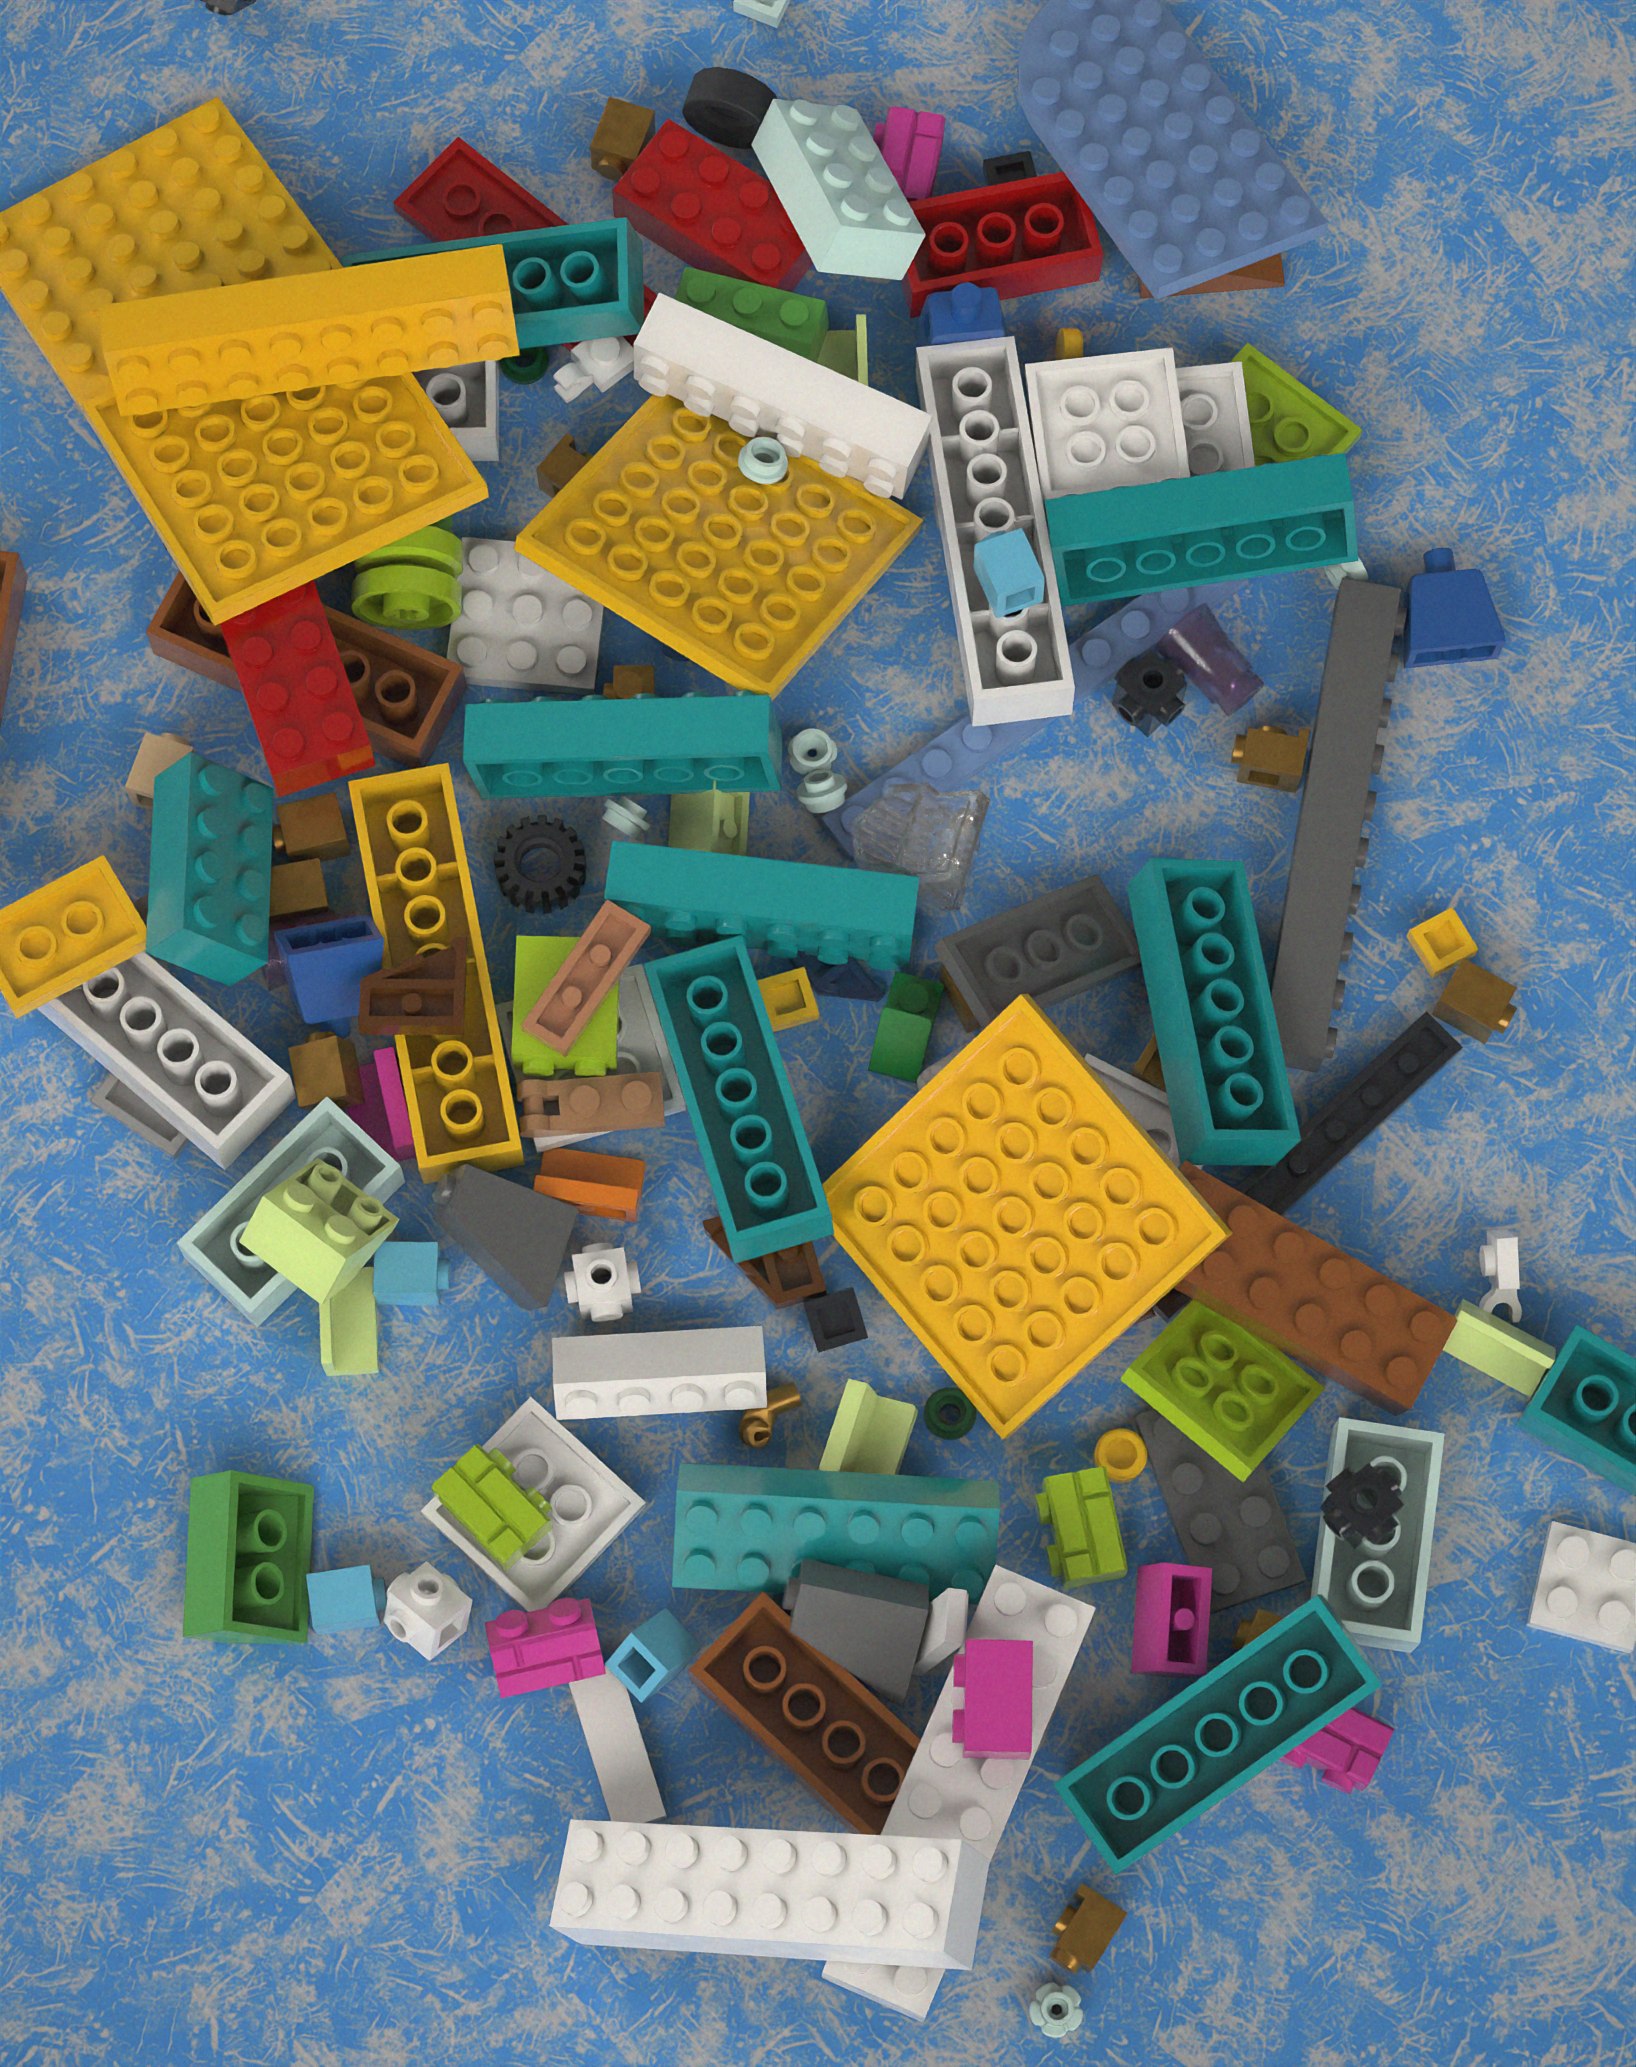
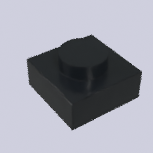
M1030 151L983 160L982 170L987 186L1037 177Z
M854 1287L803 1301L818 1353L868 1338Z

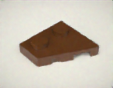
M457 937L450 940L451 947L424 958L422 953L403 960L400 965L393 969H382L361 978L358 1018L359 1033L374 1035H464L468 959L467 937Z
M720 1216L702 1221L706 1235L734 1264ZM812 1241L734 1264L777 1310L827 1294Z

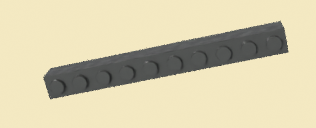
M1342 578L1335 598L1269 987L1286 1067L1315 1073L1318 1072L1324 1057L1332 1059L1336 1045L1338 1029L1329 1027L1332 1009L1340 1011L1346 981L1337 979L1340 961L1348 963L1353 942V933L1346 932L1345 926L1347 914L1356 915L1360 899L1361 885L1353 884L1355 867H1364L1369 838L1360 837L1363 820L1371 821L1375 808L1377 792L1368 790L1370 775H1379L1382 764L1384 745L1376 744L1378 727L1387 728L1392 699L1383 698L1386 681L1392 683L1395 681L1399 653L1391 652L1393 636H1402L1407 613L1406 607L1398 606L1401 588Z

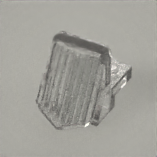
M929 782L888 785L885 796L874 799L849 824L855 863L860 870L919 877L918 899L943 911H956L961 907L980 848L979 835L990 799L980 789L938 792Z

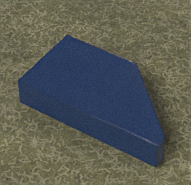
M798 951L797 957L788 959L795 969L805 967L810 986L817 995L876 1002L884 998V993L853 957L848 956L846 964L834 965L819 961L817 959L818 956L806 955V951Z

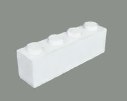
M762 1326L552 1338L556 1420L767 1408Z

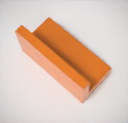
M554 1148L543 1152L540 1174L535 1176L533 1190L579 1208L577 1214L637 1223L646 1165L643 1160Z

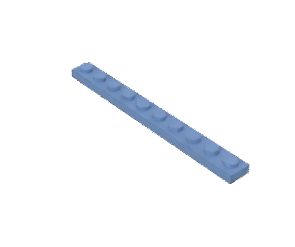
M1248 578L1142 594L1068 645L1075 685L1073 707L1114 679L1118 671L1130 659L1135 657L1138 661L1141 660L1151 650L1154 651L1243 589L1247 584ZM969 714L845 800L841 806L822 816L820 824L846 858L852 862L1059 716L972 727Z

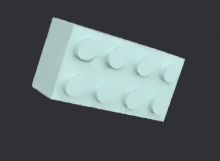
M773 99L751 146L817 271L902 280L926 234L857 109L846 105L828 106L813 104L800 99L795 101Z
M328 1097L323 1099L177 1242L184 1258L257 1328L298 1288V1286L239 1242L263 1195L317 1157L326 1164L338 1169L348 1181L367 1195L379 1200L382 1204L405 1183L401 1166Z
M1339 1417L1331 1430L1322 1504L1327 1496L1331 1494L1326 1485L1349 1466L1357 1473L1370 1463L1376 1472L1382 1469L1394 1479L1402 1492V1495L1398 1498L1404 1505L1394 1517L1399 1525L1375 1545L1368 1538L1355 1549L1347 1540L1341 1541L1334 1535L1323 1519L1325 1513L1321 1510L1310 1599L1318 1594H1323L1359 1645L1411 1653L1421 1642L1445 1434ZM1361 1492L1357 1494V1502L1362 1508H1373Z

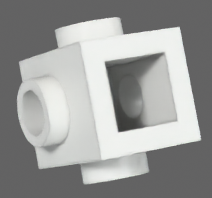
M597 1243L583 1247L581 1254L572 1255L574 1271L564 1272L568 1303L579 1302L581 1320L592 1318L594 1322H607L623 1317L624 1313L633 1312L631 1294L641 1293L637 1262L626 1263L624 1247L613 1249V1244ZM612 1274L611 1279L605 1284H597L592 1280V1277Z
M427 1561L411 1574L407 1572L402 1573L389 1586L386 1592L388 1599L384 1623L398 1640L408 1642L429 1661L466 1632L473 1600L460 1590L453 1578L447 1574H441Z

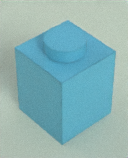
M1022 528L1008 533L1006 531L991 533L983 538L981 542L975 544L973 568L996 618L1043 602L1045 577Z
M384 1241L374 1254L373 1294L376 1303L389 1305H440V1290H449L450 1258H441L438 1242Z
M370 1564L306 1574L312 1625L317 1635L381 1626L379 1611L386 1610L388 1599L386 1597V1584L384 1577L375 1579Z
M664 1608L632 1631L605 1665L642 1703L675 1679L700 1650L702 1645Z

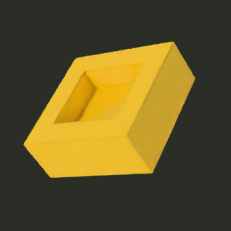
M1453 907L1410 929L1406 936L1432 979L1459 965L1463 958L1468 960L1476 956L1479 950Z
M805 967L757 980L773 1032L819 1019V1011Z

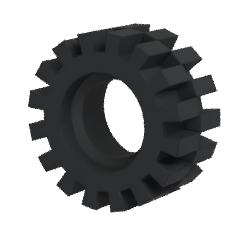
M538 815V822L530 823L529 816L520 819L521 826L518 828L512 823L506 829V838L500 836L497 842L498 851L494 852L496 878L504 897L508 895L510 903L517 908L520 904L525 905V910L528 913L534 914L535 908H542L543 914L552 913L551 907L557 904L560 910L567 907L568 898L572 897L575 900L580 894V885H584L586 880L585 851L582 840L577 839V832L571 826L568 829L564 828L563 820L556 817L553 823L547 822V815ZM536 848H546L553 851L560 860V868L556 875L546 881H534L526 877L521 870V862L529 851Z

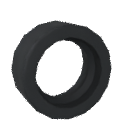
M722 67L704 68L693 77L682 114L687 124L707 139L727 147L752 149L751 144L772 100L777 99V97L766 84L746 73Z

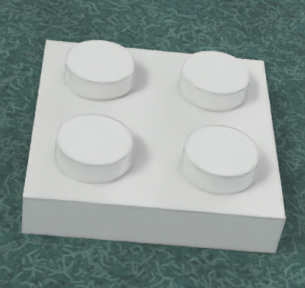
M1552 1521L1547 1530L1526 1626L1631 1653L1634 1650L1636 1641V1543Z

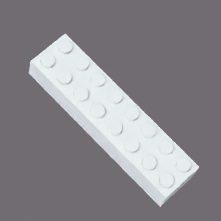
M1014 336L917 347L915 378L920 409L933 415L927 452L972 727L1071 715L1075 685ZM1022 528L1045 577L1043 602L996 618L973 568L974 547L976 543L981 542L983 538L997 531H1006L1008 533Z
M995 1565L967 1630L966 1639L1033 1641L1031 1756L1029 1760L963 1758V1743H952L953 1709H963L964 1688L953 1687L952 1666L881 1835L962 1839L991 1861L1096 1610L1095 1607ZM965 1643L960 1647L958 1654H964ZM827 1961L822 1971V1978L920 2022H924L945 1968Z
M571 1819L549 1926L574 1941L586 1945L972 1970L990 1859L962 1839Z

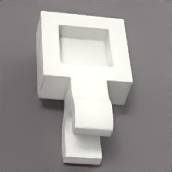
M623 336L582 341L571 349V359L575 363L566 364L553 375V378L558 382L554 386V390L566 403L575 399L592 383L602 393L634 370V348Z
M1508 1229L1487 1230V1245L1480 1246L1479 1259L1481 1273L1483 1277L1489 1276L1492 1288L1481 1299L1479 1308L1492 1314L1495 1305L1507 1303L1509 1319L1513 1323L1520 1322L1522 1308L1517 1297V1289H1520L1518 1237Z

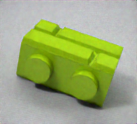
M476 1444L454 1466L450 1467L433 1483L431 1489L433 1495L498 1564L507 1571L553 1528L551 1519L546 1515L552 1510V1507L533 1486L530 1485L523 1491L510 1476L516 1469L498 1449L494 1447L487 1453L479 1444Z
M1101 1466L1044 1478L1041 1486L1043 1493L1034 1494L1040 1525H1050L1053 1544L1045 1546V1553L1051 1577L1060 1576L1063 1589L1125 1577L1128 1572V1566L1107 1468Z

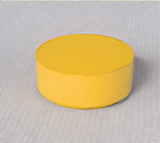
M1060 328L1056 339L1055 360L1082 358V332L1078 328Z
M1117 1428L1106 1432L1099 1439L1094 1450L1095 1467H1106L1109 1481L1113 1483H1128L1136 1479L1143 1471L1147 1461V1448L1144 1441L1137 1433L1129 1429Z

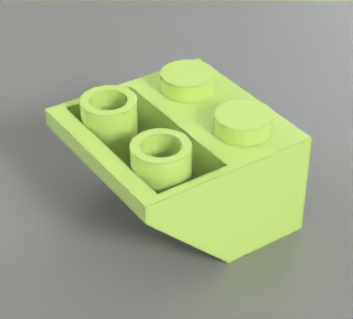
M317 1157L262 1196L239 1242L322 1305L353 1280L393 1231L400 1219L385 1209L379 1200L367 1195L343 1177L338 1169L326 1164Z

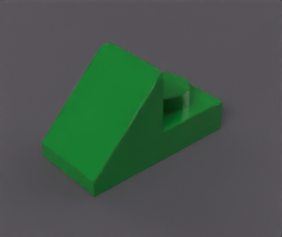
M895 971L886 1005L882 1009L868 1071L917 1084V1078L921 1073L944 991L943 983Z

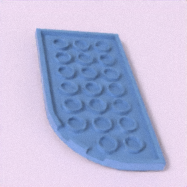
M1049 0L1037 12L1023 36L1019 50L1017 91L1021 107L1037 136L1156 300L1326 235L1328 226L1326 218L1161 0Z

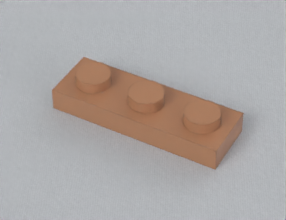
M607 899L521 1024L522 1031L566 1058L651 933V926Z

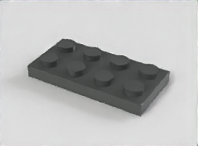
M1098 874L945 936L933 947L983 1030L1020 994L1028 993L1043 1010L1142 966L1137 938Z
M1156 1409L1134 1416L1133 1420L1139 1436L1146 1445L1147 1458L1186 1565L1212 1568L1210 1615L1306 1582V1575L1263 1461L1242 1482Z

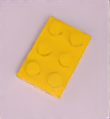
M104 855L0 910V991L16 1019L146 950L147 927Z

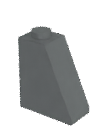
M468 1164L444 1173L436 1186L433 1201L438 1203L433 1219L520 1308L532 1311L548 1306L579 1208Z
M802 1559L798 1578L788 1577L783 1596L782 1608L791 1610L789 1631L892 1702L904 1704L929 1611V1585Z

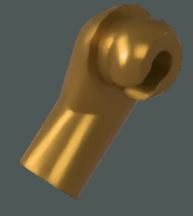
M794 1381L766 1391L767 1408L744 1409L738 1425L739 1437L744 1444L755 1449L763 1448L771 1441V1433L777 1415L802 1406V1401Z

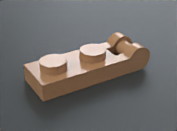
M660 1071L553 1081L530 1079L516 1084L517 1100L523 1103L524 1116L519 1118V1130L522 1137L538 1138L665 1127ZM559 1101L560 1115H544L543 1102Z

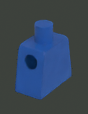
M967 282L958 284L953 291L935 292L928 295L914 330L916 348L1008 337L998 290L993 287L978 288L976 285Z
M1436 548L1425 552L1423 559L1426 574L1412 576L1405 592L1404 607L1407 608L1404 625V669L1498 659L1506 640L1483 573L1476 568L1456 570L1453 551L1450 548Z
M367 914L274 931L290 996L303 1022L308 1024L319 1023L320 1032L331 1031L343 1039L348 1037L351 1032L350 1016L359 1015L361 978L381 970L384 938L371 916Z

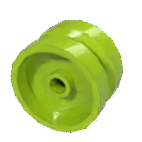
M426 526L354 560V570L358 575L352 581L351 608L353 614L364 622L397 630H427L440 628L455 622L461 615L462 588L460 582L457 581L458 577L463 573L464 549L462 541L451 532L434 526Z

